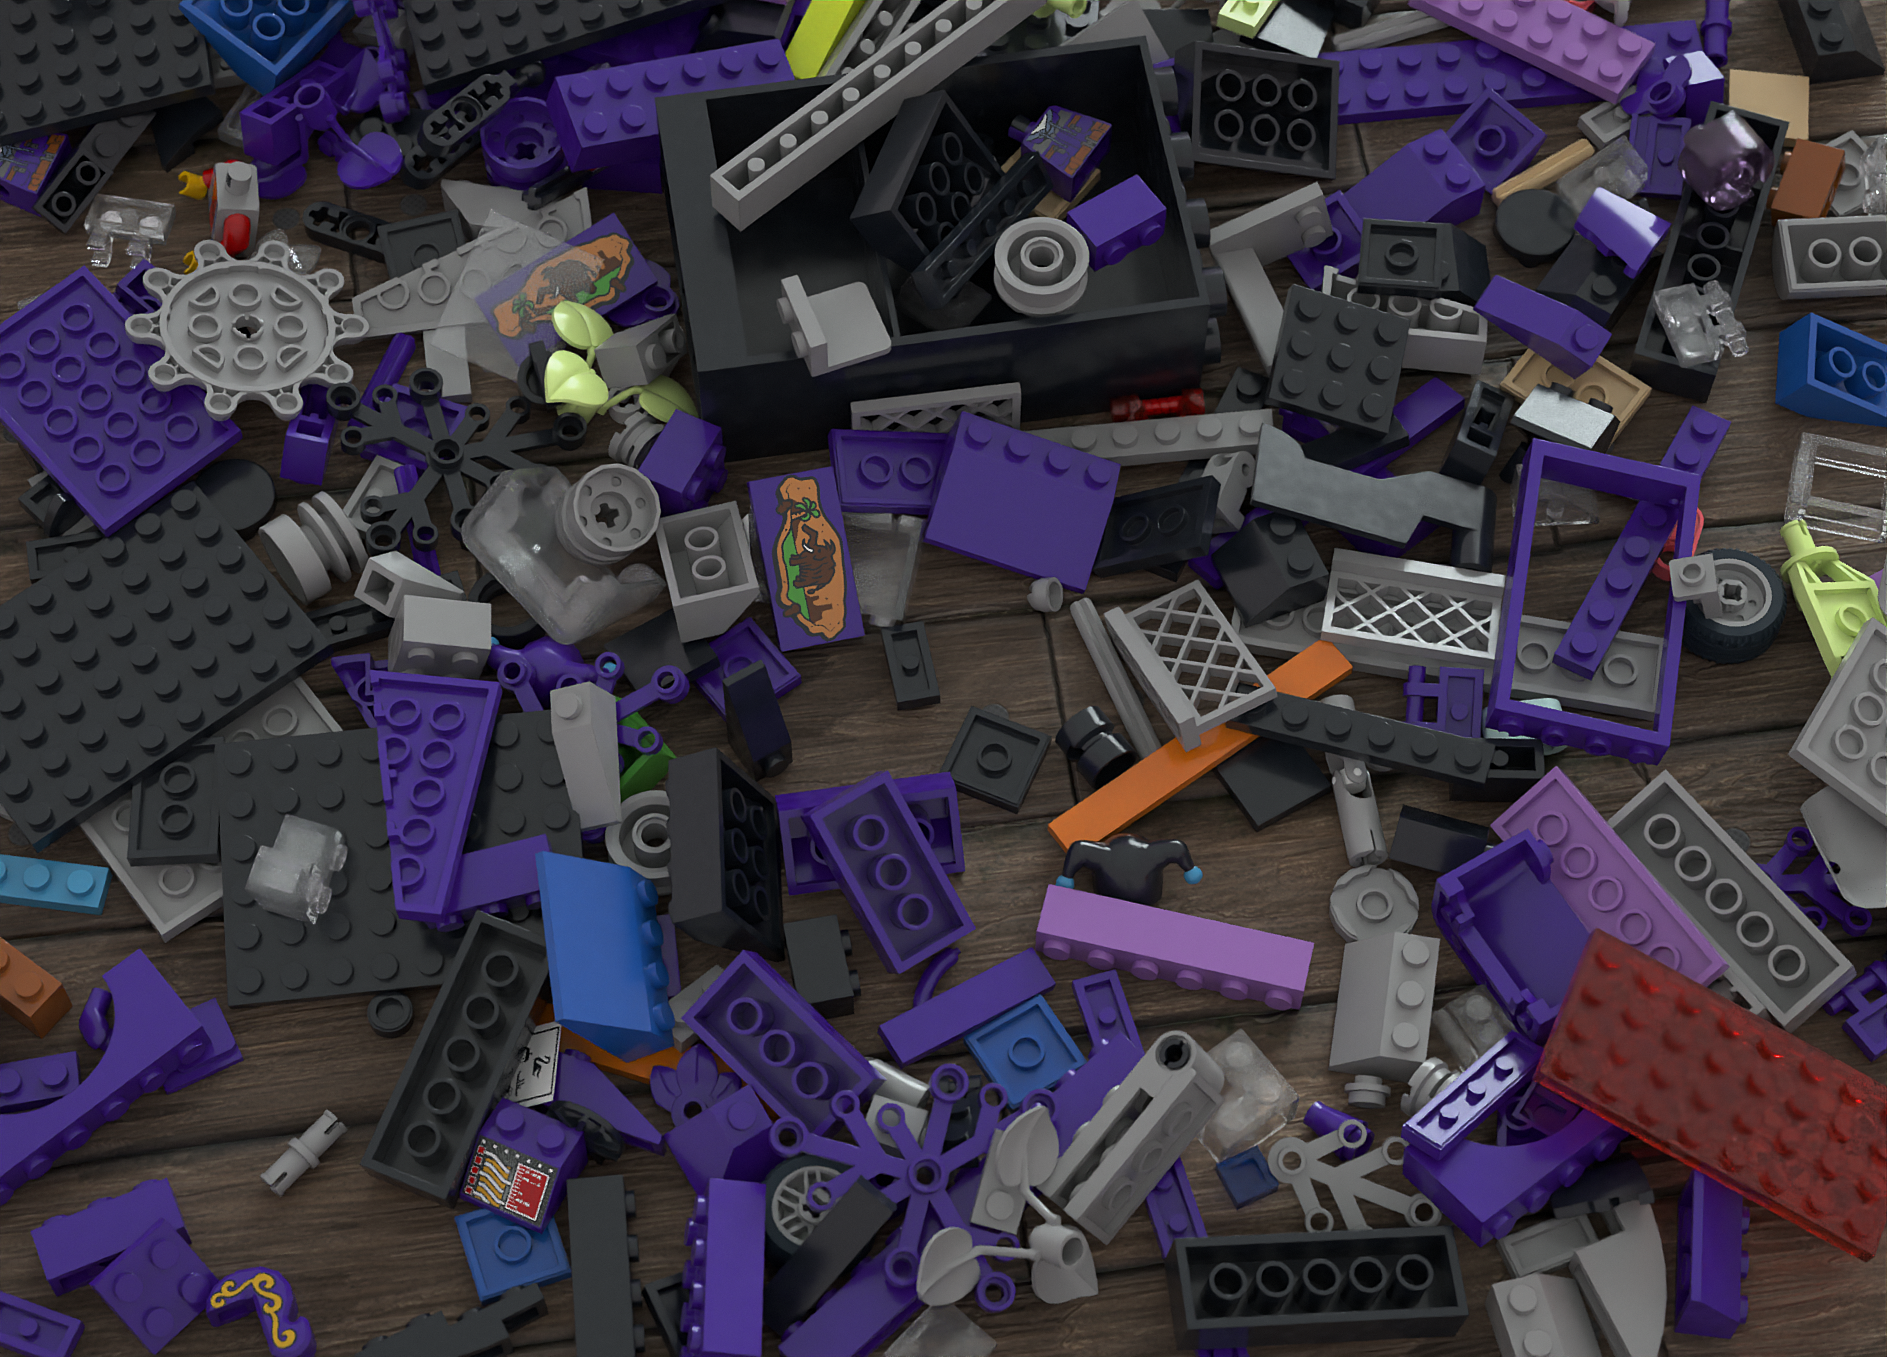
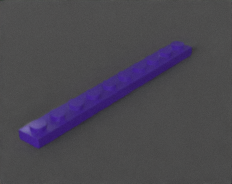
M1116 969L1072 980V991L1092 1049L1101 1040L1107 1038L1110 1041L1121 1031L1144 1053ZM1179 1156L1144 1199L1163 1260H1165L1175 1238L1208 1237L1181 1157ZM1246 1347L1194 1350L1196 1357H1249Z

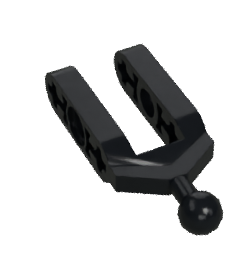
M540 60L518 67L513 77L505 70L498 76L492 74L483 75L428 116L417 134L418 144L406 154L402 161V167L399 171L402 181L410 188L416 190L427 189L482 146L481 128L501 113L508 100L514 98L523 88H536L545 81L546 67ZM427 159L429 160L430 164L426 171L420 170L417 172L414 170L413 167L419 168Z

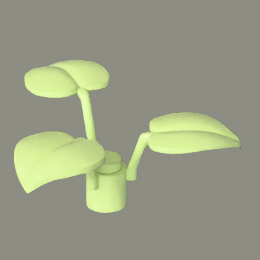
M561 300L552 312V322L558 335L575 348L587 349L586 361L575 353L556 351L547 362L544 376L545 398L547 403L562 402V409L557 411L558 416L568 412L576 413L582 416L588 424L596 412L604 415L609 408L634 394H639L641 407L661 421L668 423L676 409L699 418L695 405L687 391L675 380L661 374L648 385L631 386L608 400L609 392L606 383L596 375L595 370L591 369L596 358L594 349L614 335L610 325L600 314L576 302Z

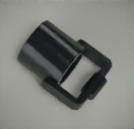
M543 340L529 343V356L521 363L517 374L518 393L530 402L532 409L547 411V413L562 409V402L547 403L545 398V369L553 352L546 351Z

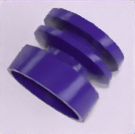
M530 97L511 98L501 113L480 130L489 184L493 187L506 186L513 190L526 191L532 185L569 166L546 103L543 100Z

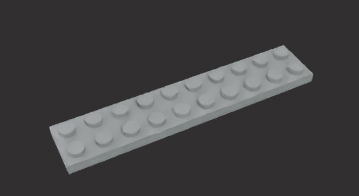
M1327 582L1324 601L1245 628L1234 607L1231 626L1250 653L1290 660L1320 640L1329 582ZM1337 587V591L1347 601L1361 596L1355 589ZM1385 595L1381 597L1390 608L1403 603L1398 596ZM1428 602L1424 604L1433 615L1446 610L1440 603ZM1370 604L1357 609L1366 620L1380 614ZM1478 609L1467 611L1477 623L1490 616V611ZM1413 611L1400 616L1410 627L1423 622ZM1345 615L1333 621L1331 626L1351 629L1356 625ZM1528 615L1521 616L1510 697L1525 700L1553 698L1557 699L1561 706L1654 721L1664 638L1619 631L1592 681L1552 663L1554 653L1571 625L1570 622ZM1456 618L1443 623L1453 634L1466 629ZM1389 622L1376 628L1382 635L1395 636L1399 634ZM1432 629L1419 635L1425 642L1438 643L1442 641ZM1475 636L1463 642L1468 649L1486 652L1487 647ZM1332 642L1353 666V671L1408 680L1409 666L1426 667L1425 683L1438 684L1440 666L1484 669L1483 692L1490 693L1493 668Z

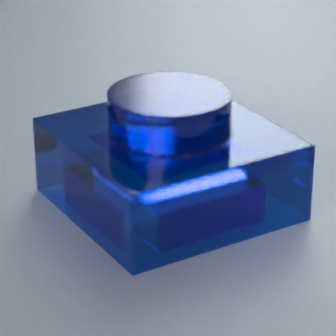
M1258 1145L1216 1164L1215 1172L1236 1210L1269 1196L1279 1189V1183L1272 1175Z

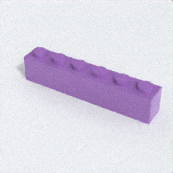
M1048 884L1036 931L1035 951L1043 952L1044 955L1055 960L1071 958L1084 961L1091 967L1099 970L1115 968L1129 971L1134 976L1144 980L1160 978L1173 981L1178 986L1188 990L1209 989L1220 992L1224 997L1233 1000L1249 998L1262 1001L1267 1006L1277 1010H1288L1290 1008L1300 1010L1314 943Z

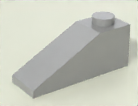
M590 681L551 690L552 735L572 809L579 813L582 832L621 824L622 813L615 696Z

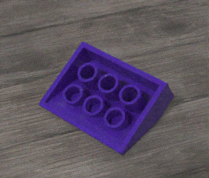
M962 411L946 437L923 542L1035 579L1055 577L1060 581L1062 588L1083 594L1086 590L1114 501L1121 464Z

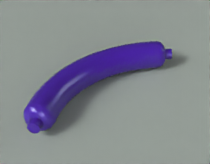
M957 947L955 949L945 948L924 970L914 993L912 1008L932 999L935 987L941 977L958 961V955L961 952Z

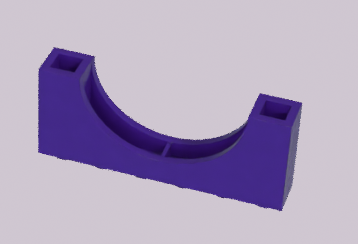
M140 948L102 976L113 997L115 1022L108 1048L93 1072L72 1092L50 1105L25 1113L0 1114V1206L9 1201L14 1191L29 1179H36L44 1175L51 1168L53 1161L65 1152L75 1150L84 1145L89 1140L91 1133L105 1122H111L120 1118L128 1110L129 1104L141 1095L151 1093L160 1088L167 1080V1076L174 1072L177 1066L180 1064L187 1065L196 1061L204 1053L205 1046L211 1043L201 1023Z
M1608 998L1574 1023L1571 1050L1584 1064L1591 1080L1593 1092L1581 1113L1566 1127L1547 1138L1517 1146H1489L1463 1139L1439 1161L1412 1144L1404 1148L1402 1175L1479 1248L1493 1238L1497 1240L1503 1238L1511 1231L1516 1220L1528 1211L1535 1213L1546 1204L1550 1195L1562 1185L1569 1187L1581 1177L1587 1166L1595 1160L1603 1161L1615 1151L1620 1141L1630 1134L1636 1136L1648 1126L1653 1116L1662 1109L1671 1110L1683 1098L1687 1067Z

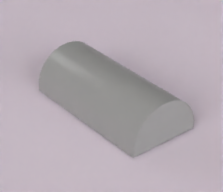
M1887 215L1778 220L1772 240V272L1775 288L1780 299L1887 295Z

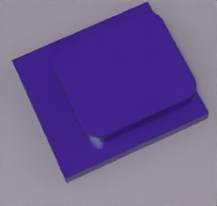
M216 998L189 1009L203 1026L211 1043L205 1046L204 1053L196 1061L187 1065L180 1064L174 1072L167 1076V1080L163 1084L167 1095L244 1060Z

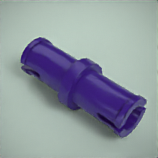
M1705 0V20L1700 25V33L1704 37L1703 52L1716 68L1724 67L1728 63V37L1732 34V22L1729 20L1730 0Z

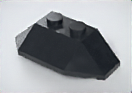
M1576 234L1535 292L1580 311L1611 332L1663 260L1664 254L1654 250L1646 266L1632 279L1623 273L1627 263L1619 256L1605 257L1597 250L1593 242L1582 235Z

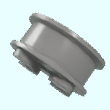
M1033 217L1013 224L998 239L994 254V284L1000 298L1014 311L1036 317L1054 316L1069 310L1082 298L1088 281L1089 250L1083 236L1074 227L1054 218ZM1037 265H1045L1047 267H1037Z
M644 791L627 798L621 803V824L606 827L605 841L609 863L630 867L645 878L650 879L656 887L658 896L672 894V881L667 869L668 861L671 859V843L666 829L667 820L670 818L669 799L666 791ZM654 838L666 841L658 847L646 845L649 840Z

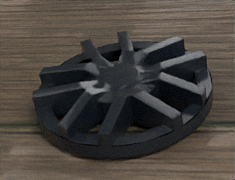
M563 1100L554 1101L547 1108L546 1116L564 1123L571 1129L576 1128L575 1130L578 1132H584L587 1155H591L597 1164L602 1165L604 1160L617 1162L624 1152L625 1142L620 1133L607 1120L592 1110Z

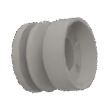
M619 463L600 465L579 479L578 482L566 491L558 502L554 518L557 537L566 552L579 562L596 567L614 565L648 542L658 527L661 508L658 493L652 483L637 469ZM597 515L599 518L606 517L608 524L606 525L605 522L598 523L595 516Z
M323 491L312 497L313 508L305 502L298 505L297 511L302 526L299 527L289 516L282 514L260 527L258 531L261 542L275 569L294 596L306 606L331 591L332 587L327 573L328 570L340 581L347 582L352 577L350 568L360 574L364 571L369 559L362 544L360 534L352 520L338 506L335 500Z

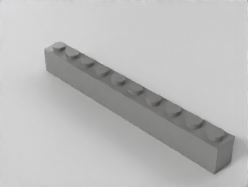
M1047 0L945 1L710 175L712 206L739 231H742L895 117L904 99L927 93L1046 4Z

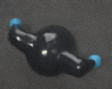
M1119 833L1109 837L1103 843L1087 840L1072 842L1066 853L1062 875L1057 878L1055 885L1073 889L1074 875L1082 867H1085L1092 871L1094 894L1150 906L1156 904L1162 898L1163 870L1169 864H1178L1184 871V880L1189 884L1199 883L1203 873L1194 865L1187 845L1181 840H1149L1135 833Z

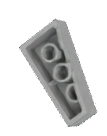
M1327 265L1324 266L1321 293L1411 320L1402 368L1474 375L1481 374L1487 343L1488 320L1474 311V307L1443 298L1430 301L1418 297L1357 293L1358 277L1357 279L1338 275L1339 269Z

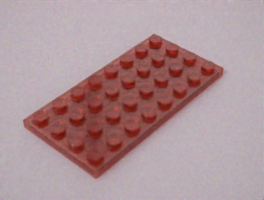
M1596 927L1587 939L1532 1080L1861 1261L1867 1263L1875 1257L1887 1220V1086Z

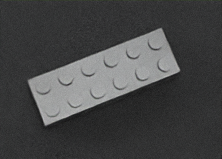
M1666 769L1607 821L1610 827L1730 966L1729 968L1762 1003L1768 1014L1788 1035L1857 976L1855 968L1850 961Z

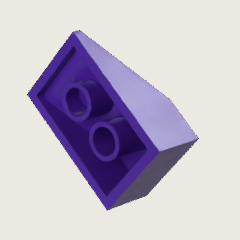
M1440 128L1404 146L1343 195L1362 222L1363 218L1451 223L1455 226L1480 214L1486 184Z

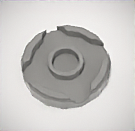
M1366 864L1350 869L1337 880L1329 900L1330 920L1335 931L1347 943L1391 932L1411 934L1418 919L1419 898L1413 885L1400 872L1391 868L1388 870L1377 868V865Z

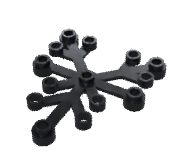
M427 367L419 368L411 374L409 394L415 402L422 405L432 440L402 425L397 408L398 394L396 389L390 385H379L373 390L372 406L375 410L360 403L359 390L349 383L334 384L328 389L326 394V408L332 417L339 421L354 419L367 426L363 428L350 426L341 432L340 446L346 454L359 455L365 450L366 445L395 440L424 455L428 468L410 492L385 497L371 495L361 501V519L371 525L366 532V548L373 557L392 551L399 552L401 534L411 520L414 526L412 538L414 547L422 552H430L437 547L439 532L437 527L431 523L425 501L442 478H444L453 508L450 519L451 534L459 542L471 544L483 536L485 516L479 508L470 505L461 475L484 486L486 495L492 500H505L511 493V479L506 473L494 472L474 461L488 459L527 479L526 483L531 491L543 493L548 491L552 485V470L547 465L535 464L515 453L556 445L563 450L573 451L581 447L586 441L587 423L585 419L579 414L571 412L559 415L551 429L509 436L516 425L524 424L530 418L531 404L523 396H513L507 400L504 413L482 442L468 444L476 432L486 430L490 424V411L488 407L480 403L471 404L466 408L465 418L454 433L449 436L439 399L443 394V378L438 371ZM422 389H429V390H431V391H429V392H424V391H421V390H422ZM382 396H387L391 398V400L383 402L380 401L378 398ZM340 404H347V405H349V406H347V407H340V406H338V405H340ZM519 407L524 409L525 411L521 413L513 412L512 409ZM480 415L484 419L477 421L473 420L471 416ZM565 434H573V435H575V436H574V437H568V436H565ZM350 438H357L360 440L358 443L355 444L347 442V440ZM450 457L452 458V460H443L440 458ZM541 475L544 476L546 480L536 481L533 479V477ZM495 483L503 484L505 487L502 489H495L492 487V485ZM370 507H376L380 509V511L377 513H370L367 511V509ZM394 513L389 521H384L386 514ZM464 526H471L474 529L464 530L461 528ZM422 534L431 535L433 538L430 540H422L419 538V536ZM381 542H386L390 545L378 546L377 544Z

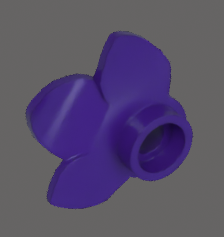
M1679 54L1670 62L1665 72L1641 69L1637 79V92L1621 100V107L1631 116L1632 113L1638 114V116L1651 113L1655 117L1673 115L1681 108L1686 99L1684 88L1692 77L1693 69L1687 57Z
M645 259L658 279V284L608 315L610 321L622 327H635L669 314H678L680 309L679 298L670 288V274L659 264ZM657 305H663V306H664V307H660V308H655V306H657Z
M696 1044L684 1053L678 1062L676 1070L665 1066H654L650 1075V1087L656 1104L671 1112L672 1121L678 1127L689 1120L686 1117V1111L690 1106L699 1105L702 1107L703 1112L742 1088V1078L735 1072L719 1074L716 1061L711 1052L703 1044Z

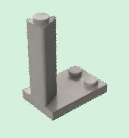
M1318 182L1210 230L1211 239L1208 249L1213 265L1220 266L1222 269L1226 290L1268 377L1271 372L1284 310L1263 266L1305 247H1315L1326 238L1334 235L1324 194Z

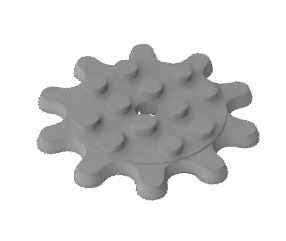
M203 240L194 248V256L198 262V267L194 272L187 275H179L164 268H152L145 272L143 285L148 294L158 299L162 306L154 313L130 316L126 320L125 331L132 342L154 345L165 351L164 357L151 365L148 370L149 380L155 389L165 392L182 385H196L207 392L204 407L208 415L216 421L229 419L236 410L237 405L245 400H260L268 404L279 419L288 421L295 419L302 410L303 400L299 394L301 387L308 384H318L330 388L337 383H351L353 369L346 362L338 359L333 349L345 344L360 343L368 334L369 324L360 315L338 313L330 307L329 301L336 297L344 286V277L337 270L326 268L311 275L296 274L288 267L290 256L288 246L276 240L264 242L256 256L250 260H236L227 254L221 243L214 240ZM247 326L254 328L257 332L251 334V338L248 339L246 334L239 332L238 329Z

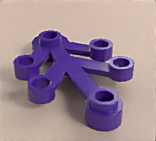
M1792 828L1788 832L1784 846L1766 865L1756 863L1807 918H1813L1819 923L1817 928L1821 932H1823L1827 924V916L1821 909L1841 923L1843 930L1851 936H1862L1870 927L1872 916L1866 908L1850 907L1833 894L1840 892L1832 875L1827 874L1829 869L1821 854L1801 874L1782 875L1796 857H1804L1810 852L1814 840L1807 828ZM1792 838L1803 839L1806 846L1796 845ZM1829 861L1831 867H1833L1836 864L1834 862ZM1802 893L1821 909L1817 907H1807L1804 909L1788 894ZM1849 917L1860 918L1864 925H1854Z

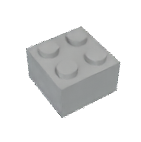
M404 595L388 637V672L479 680L491 651V604Z

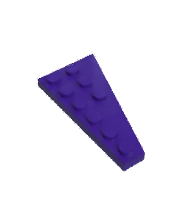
M370 670L396 912L399 919L444 924L502 696V688L500 682Z

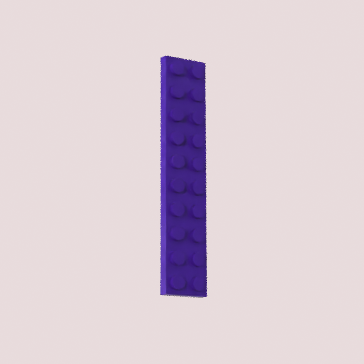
M1695 20L1622 26V28L1655 43L1654 53L1643 69L1665 72L1662 61L1665 58L1703 51ZM1480 39L1319 53L1317 57L1340 61L1338 125L1464 114L1488 86L1515 109L1607 101ZM1638 75L1628 88L1637 84Z

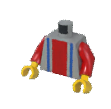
M232 159L224 163L215 164L213 168L205 170L203 176L183 171L179 175L178 180L187 183V186L180 190L179 194L201 200L209 189L211 240L221 243L227 254L232 258H253L259 219L256 166ZM194 251L188 252L183 259V263L189 266L184 271L186 275L194 272L198 267Z

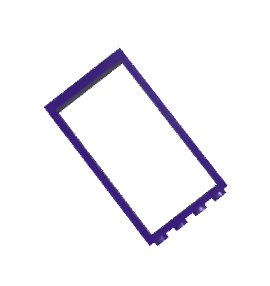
M1533 438L1522 463L1485 728L1498 730V732H1507L1510 737L1526 736L1541 739L1543 743L1550 746L1566 745L1584 749L1587 753L1595 756L1612 755L1628 759L1636 765L1639 762H1643L1647 765L1658 766L1670 747L1687 601L1677 602L1674 600L1671 581L1653 731L1510 699L1540 480L1543 478L1678 508L1674 560L1692 557L1701 475Z

